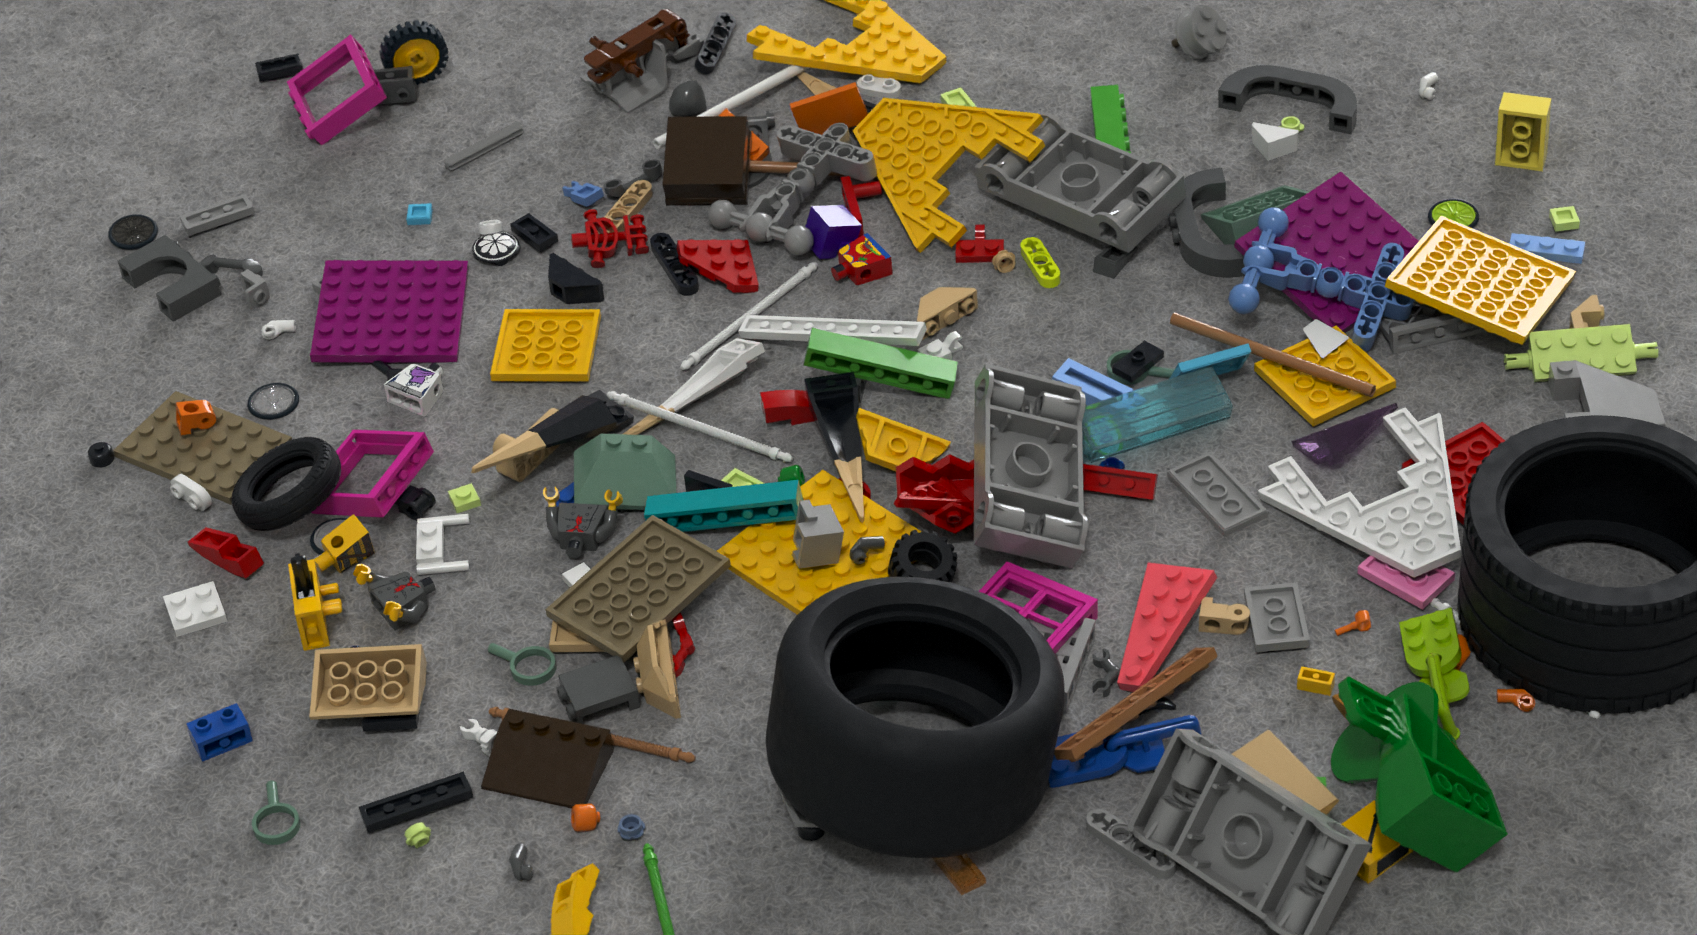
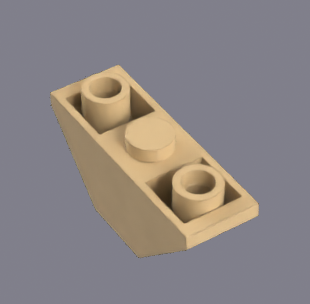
M938 287L921 297L917 322H925L927 328L922 340L934 335L937 331L953 324L956 320L977 309V290L974 288Z

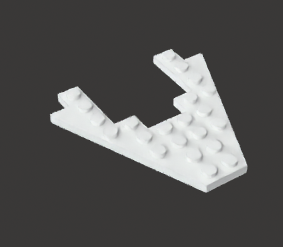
M1405 407L1383 417L1384 426L1414 460L1415 464L1397 471V478L1405 489L1363 507L1351 492L1326 501L1291 456L1268 466L1269 474L1276 483L1258 490L1259 498L1262 501L1412 577H1417L1461 557L1458 526L1440 413L1418 422Z

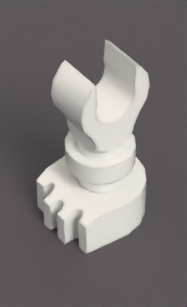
M468 719L471 729H465L460 726L462 736L467 740H476L481 744L482 752L490 757L497 731L482 728L477 720Z

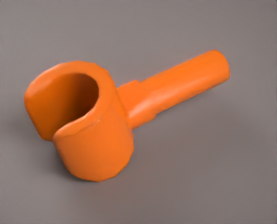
M1367 610L1358 611L1355 614V621L1336 629V635L1339 636L1356 629L1368 631L1371 628L1369 612Z

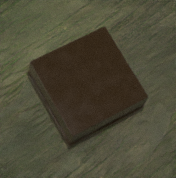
M747 116L668 117L662 183L666 205H711L717 200H728L734 205L748 204L752 132L749 130Z

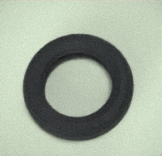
M316 437L293 439L269 450L268 453H264L257 461H254L238 479L232 492V506L236 516L243 524L258 531L281 529L303 519L305 515H309L312 511L316 510V507H319L337 486L341 475L339 456L329 443ZM312 466L307 476L290 491L277 498L261 501L269 488L282 477L300 468Z

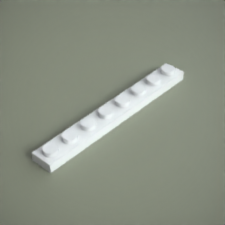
M747 315L738 332L741 339L808 341L811 329L816 328L885 345L919 346L927 328L925 322Z

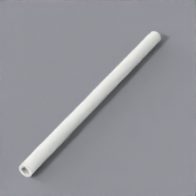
M791 65L696 117L719 116L726 108L731 111L810 67ZM667 132L653 139V145L656 149L659 150L666 146Z

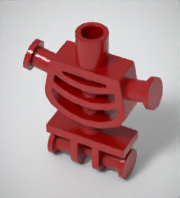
M591 209L583 214L584 218L588 220L585 222V233L571 234L572 248L587 247L588 256L593 258L591 266L594 268H603L605 266L603 258H611L615 255L618 241L626 242L628 256H632V245L637 246L635 248L636 254L649 252V247L646 246L648 237L644 234L646 226L642 223L644 216L641 214L630 217V222L633 225H629L628 216L623 215L624 231L618 232L611 219L606 217L597 219V210ZM609 242H613V244L607 248V244ZM598 243H603L601 248L598 247Z

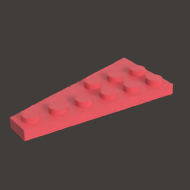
M1157 563L1147 564L1117 681L1121 690L1134 692L1155 676L1200 606L1203 598L1216 581L1217 576L1214 570Z

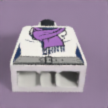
M432 363L428 368L410 364L384 384L387 402L425 417L443 393L441 381L442 368L436 363Z

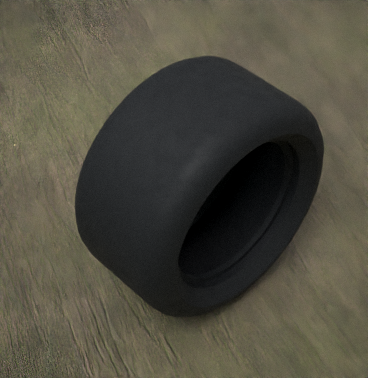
M883 577L867 579L838 587L814 600L803 609L790 623L781 641L777 653L765 739L767 760L771 773L789 802L805 818L830 835L857 847L882 854L908 858H944L984 849L1003 840L1022 827L1032 817L1048 786L1065 703L1062 668L1047 640L1030 621L1003 602L974 589L950 582L919 577ZM874 701L917 703L954 714L973 726L956 730L913 728L877 718L856 705Z

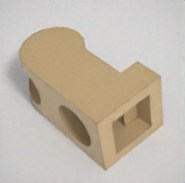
M1211 597L1203 598L1199 614L1198 632L1241 635L1248 631L1250 610L1247 606L1242 604H1233L1231 606L1213 603V598Z

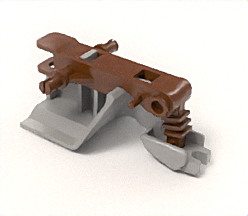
M662 9L655 16L638 26H633L632 30L610 43L600 40L596 36L591 37L589 43L596 47V49L584 57V62L592 67V69L582 76L581 80L589 86H594L600 93H604L615 101L618 107L629 114L658 97L667 89L665 53L670 54L677 60L696 56L704 44V39L697 38L694 32L689 34L684 19L669 9Z

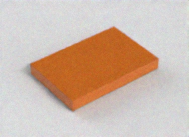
M856 82L790 103V108L798 127L820 135L835 123H844L848 128L857 126L868 114Z

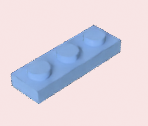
M1515 233L1511 234L1510 239L1511 245L1545 259L1582 264L1585 249L1584 241Z

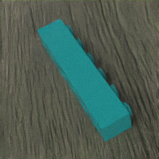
M799 480L647 496L644 518L646 521L654 515L682 532L796 520L799 501L803 500Z

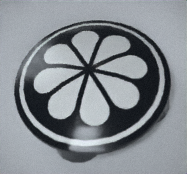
M498 232L479 237L474 242L472 251L476 260L494 263L496 266H503L518 252L520 245L514 235L507 232Z

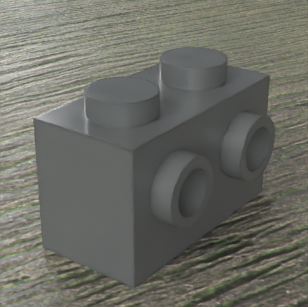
M413 66L374 70L387 97L378 105L416 101L417 87Z

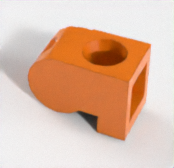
M209 401L176 402V424L181 435L191 434L192 428L208 429L215 424L216 416Z

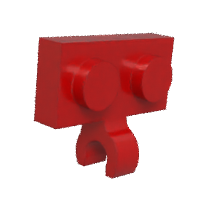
M985 224L975 225V240H958L956 242V263L992 262L993 257L999 251L1004 250V239L985 240Z

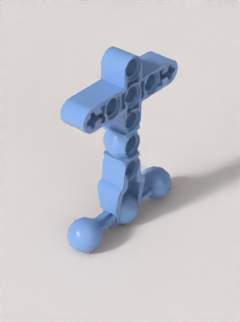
M1275 207L1265 209L1260 214L1258 227L1261 231L1259 241H1252V247L1244 254V268L1241 269V272L1245 277L1242 283L1233 287L1228 297L1229 305L1235 312L1248 314L1253 312L1260 302V296L1256 289L1258 282L1277 290H1285L1288 287L1314 293L1316 289L1320 295L1327 298L1338 296L1337 301L1342 300L1345 304L1360 309L1351 339L1353 343L1365 352L1372 348L1383 316L1399 321L1406 320L1411 315L1414 299L1396 294L1391 289L1384 287L1389 275L1403 260L1404 250L1399 244L1388 243L1382 248L1372 278L1360 274H1349L1347 271L1344 276L1335 267L1322 269L1321 263L1318 265L1315 261L1298 255L1297 250L1293 247L1274 244L1275 238L1282 236L1289 227V220L1285 211ZM1274 261L1286 265L1285 271L1272 269Z

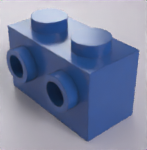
M237 703L186 723L191 742L202 762L253 741L248 722Z

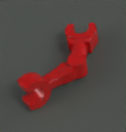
M681 612L672 619L676 632L680 636L681 643L679 651L676 655H673L676 678L681 675L684 669V660L695 651L694 643L691 636L687 633L688 630Z

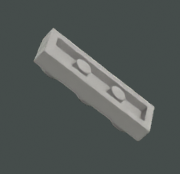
M244 194L182 215L180 220L188 236L255 213L250 200Z

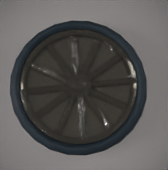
M140 214L127 215L112 224L108 237L111 243L119 248L138 249L155 239L158 226L148 216Z

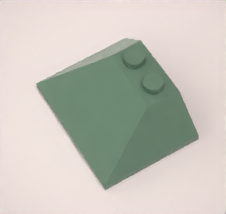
M599 434L574 451V503L607 505L609 507V503L605 500L604 495L607 490H611V500L617 497V491L623 497L622 504L617 506L616 509L645 510L647 496L676 493L675 455L652 435Z

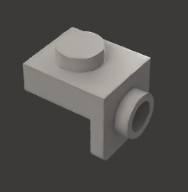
M248 269L240 274L248 308L253 310L270 298L266 280L260 275H256Z

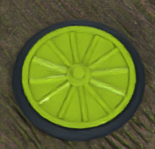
M1458 199L1440 201L1434 204L1428 212V219L1432 226L1440 216L1470 228H1474L1479 221L1478 210L1472 204Z

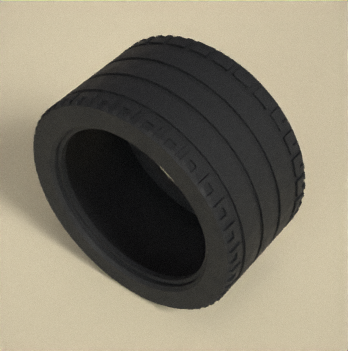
M1604 415L1576 416L1545 422L1523 430L1500 443L1497 448L1490 452L1489 456L1482 460V464L1476 468V474H1473L1468 494L1466 495L1457 606L1459 610L1458 618L1461 629L1464 631V637L1469 642V647L1476 652V657L1483 661V665L1486 668L1490 669L1495 676L1501 678L1506 684L1511 685L1515 689L1526 690L1535 699L1554 706L1583 712L1630 713L1671 704L1697 691V441L1670 428L1639 419ZM1575 539L1608 540L1644 549L1666 561L1679 574L1644 586L1602 587L1563 578L1538 565L1527 554L1543 546Z

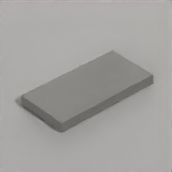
M1211 452L1167 471V477L1224 537L1268 517V511Z

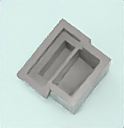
M810 500L799 501L793 536L797 550L792 552V556L799 569L839 563L844 531L830 504L812 506Z

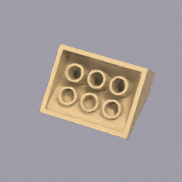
M422 644L315 650L310 720L418 714L425 688L427 666Z
M1270 730L1265 731L1232 753L1233 756L1325 815L1339 802L1325 785Z

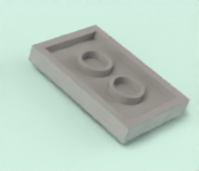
M1297 583L1244 587V598L1246 606L1250 610V627L1256 652L1310 647L1309 633Z

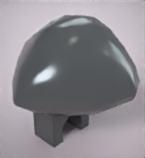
M689 80L678 85L673 90L669 101L671 114L692 116L706 111L705 95L697 81Z

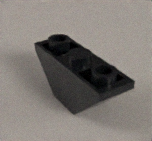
M555 253L550 254L548 280L551 295L566 304L598 303L604 301L603 284L598 278L587 274L583 269L569 263L565 258H561Z

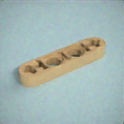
M646 180L634 182L604 216L611 219L618 232L624 231L623 219H613L627 215L630 224V217L638 214L653 196L651 183ZM629 203H634V204H635V205H633V206H625L626 204H629Z

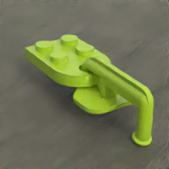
M1447 608L1401 621L1399 625L1409 669L1413 674L1422 677L1419 682H1424L1436 690L1439 701L1438 717L1442 727L1457 740L1460 737V730L1455 726L1450 713L1449 703L1466 697L1470 691V686L1466 673L1453 669L1459 663L1462 651L1452 608Z

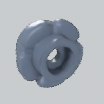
M629 814L621 818L617 830L625 840L638 839L644 833L645 824L639 816Z

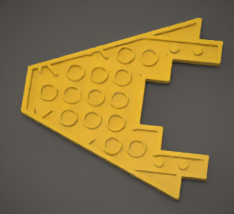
M883 98L853 129L861 147L873 153L877 177L919 253L934 238L952 248L967 231L963 224L937 209L950 195L949 190L937 181L965 150L982 160L996 144H999L1024 160L1031 162L1045 147L1043 140L1032 134L1044 121L1038 113Z

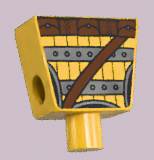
M353 514L322 538L321 543L324 552L314 558L315 565L321 572L332 565L339 573L344 572L375 554L369 532Z

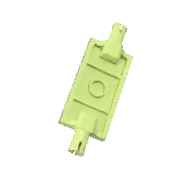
M1630 324L1531 332L1528 337L1529 350L1526 353L1504 354V363H1506V370L1528 368V370L1533 372L1534 382L1548 381L1550 362L1572 360L1616 376L1633 375L1637 372L1636 359L1658 358V349H1656L1658 345L1657 342L1634 344Z

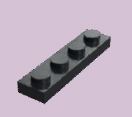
M463 771L358 808L365 828L370 833L473 798V792Z

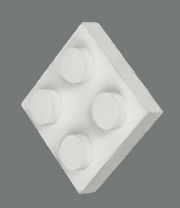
M213 581L163 596L176 637L227 622L226 614Z

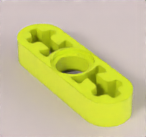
M1035 237L1023 239L1020 244L1021 255L1039 284L1045 288L1058 286L1061 281L1060 270L1041 240ZM1037 261L1046 262L1045 264H1035Z

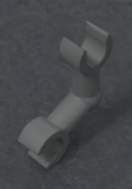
M1103 649L1104 658L1102 659L1092 654L1093 664L1098 668H1104L1107 672L1104 678H1098L1092 683L1093 693L1098 688L1103 687V698L1110 694V686L1118 679L1120 668L1110 660V653L1106 649Z

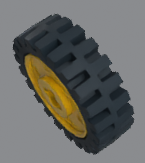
M414 20L413 25H411L410 21L404 22L405 27L399 24L396 26L397 31L391 29L389 31L390 36L385 35L383 38L384 43L381 42L380 57L384 69L413 66L416 85H419L420 81L427 83L428 78L433 81L436 79L435 73L438 75L442 73L441 68H445L447 65L446 61H448V48L442 34L434 25H428L425 21H422L420 24L418 20Z

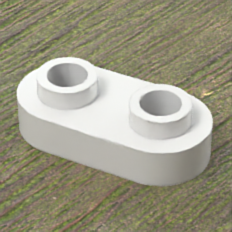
M866 74L857 80V87L862 95L882 99H895L901 94L900 82L892 78H880Z
M179 474L171 480L170 490L172 494L178 499L182 498L187 501L193 509L204 511L212 505L209 493L187 476Z

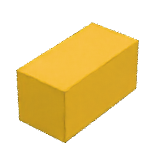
M1301 666L1297 678V689L1331 696L1335 684V673Z

